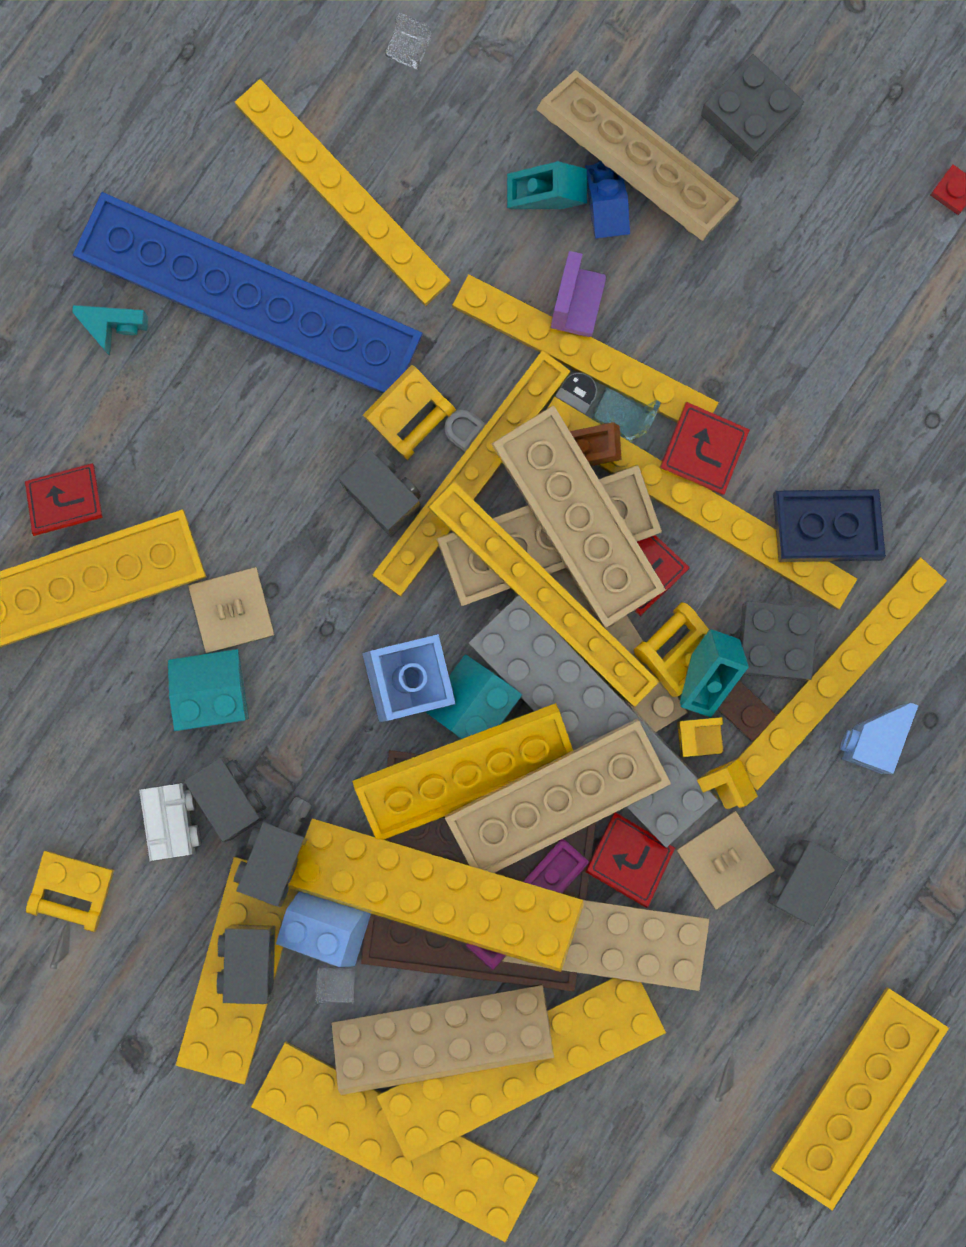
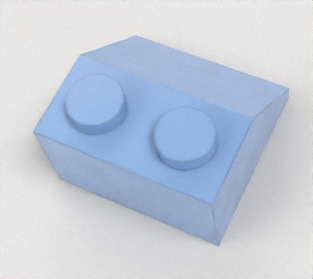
M439 634L362 653L379 722L456 704Z
M913 703L899 705L855 725L851 731L847 730L840 746V750L845 751L842 759L880 774H894L918 705Z
M299 891L286 909L276 944L338 967L355 966L371 913Z

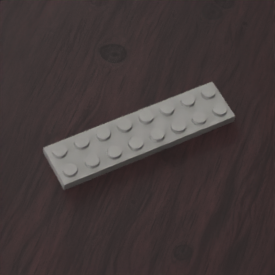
M519 595L468 642L510 686L522 694L521 698L534 711L555 703L557 704L573 750L637 718L639 719L671 784L627 806V808L666 848L718 801V796L712 790L702 792L697 782L699 778L697 774L621 695Z

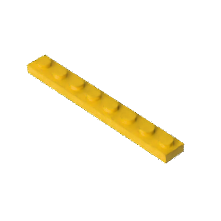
M261 79L235 101L236 107L425 307L451 284V280Z
M469 274L452 304V308L540 353L542 350L559 363L579 373L589 375L594 381L676 423L679 420L685 402L711 413L715 411L719 403L592 337L552 329L553 317Z
M541 351L372 574L373 577L402 597L439 548L436 538L451 532L428 506L452 481L456 482L475 500L502 464L491 443L540 414L571 372L569 369L545 351Z
M452 481L428 506L455 535L540 615L631 706L636 707L660 682L456 482Z
M921 557L915 561L812 675V680L807 681L781 709L775 719L738 757L756 791L759 790L947 582Z

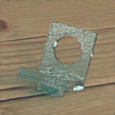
M606 388L592 415V420L601 425L611 422L616 423L620 426V436L632 442L648 433L661 402L655 400L642 408L610 388Z

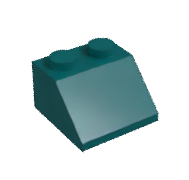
M239 649L168 660L169 699L174 731L249 719Z
M465 654L449 675L456 704L425 711V713L460 739L502 724L520 700L522 694Z

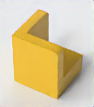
M722 717L677 722L680 757L721 754L723 752L721 735Z
M740 758L713 768L697 779L703 793L713 788L716 789L725 809L735 806L739 808L745 807L758 797Z

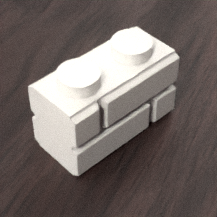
M180 783L139 790L150 861L196 854L195 847L201 845L198 825L191 824L190 811H195V799L190 790H186V784Z

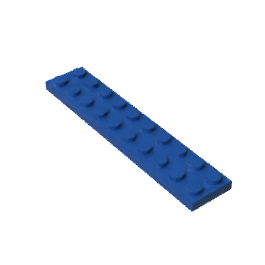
M101 192L73 253L74 258L382 394L408 369L423 336V333L104 192Z

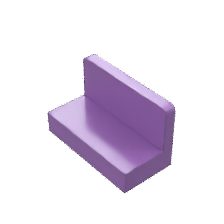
M569 251L554 308L551 328L591 337L606 276L580 269L583 254Z

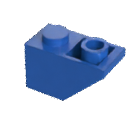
M602 161L594 165H585L587 169L590 215L595 239L629 235V203L624 179L612 169L606 167Z

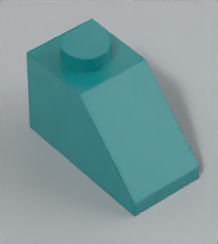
M557 161L507 174V208L565 209L587 204L586 168Z
M713 629L707 632L691 655L680 699L682 708L708 717L713 716L749 668L740 639Z

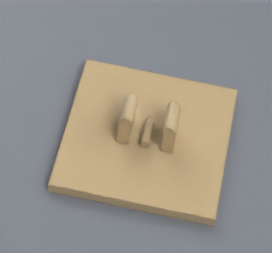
M257 567L188 585L206 654L275 635Z
M736 811L676 850L715 910L775 871Z

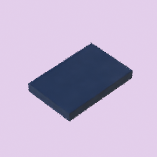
M879 489L784 490L774 492L773 501L779 562L882 561L886 557Z

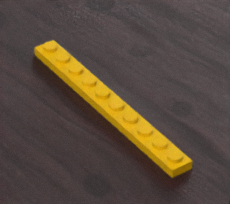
M555 396L548 408L553 405L555 406L569 431L601 425ZM621 436L622 460L598 465L611 474L638 465L649 497L837 610L840 609L857 581V578L829 561L779 562L776 529L708 488L661 469V460Z

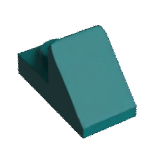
M73 305V314L108 355L111 352L112 328L116 329V333L123 335H137L138 330L147 331L148 316L144 310Z

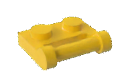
M411 365L362 416L408 461L414 454L413 449L446 416L450 417L456 409L415 366ZM431 400L436 407L402 440L397 434Z
M681 602L673 610L674 615L647 642L642 641L634 649L636 657L649 667L672 697H678L682 694L691 655L709 631L691 606L684 602ZM683 625H686L690 631L661 659L657 651Z
M44 851L33 890L28 899L26 913L35 916L38 913L83 925L84 930L96 932L114 870ZM46 889L92 902L89 912L43 899Z

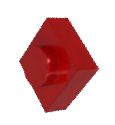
M952 164L930 196L957 215L966 206V173Z

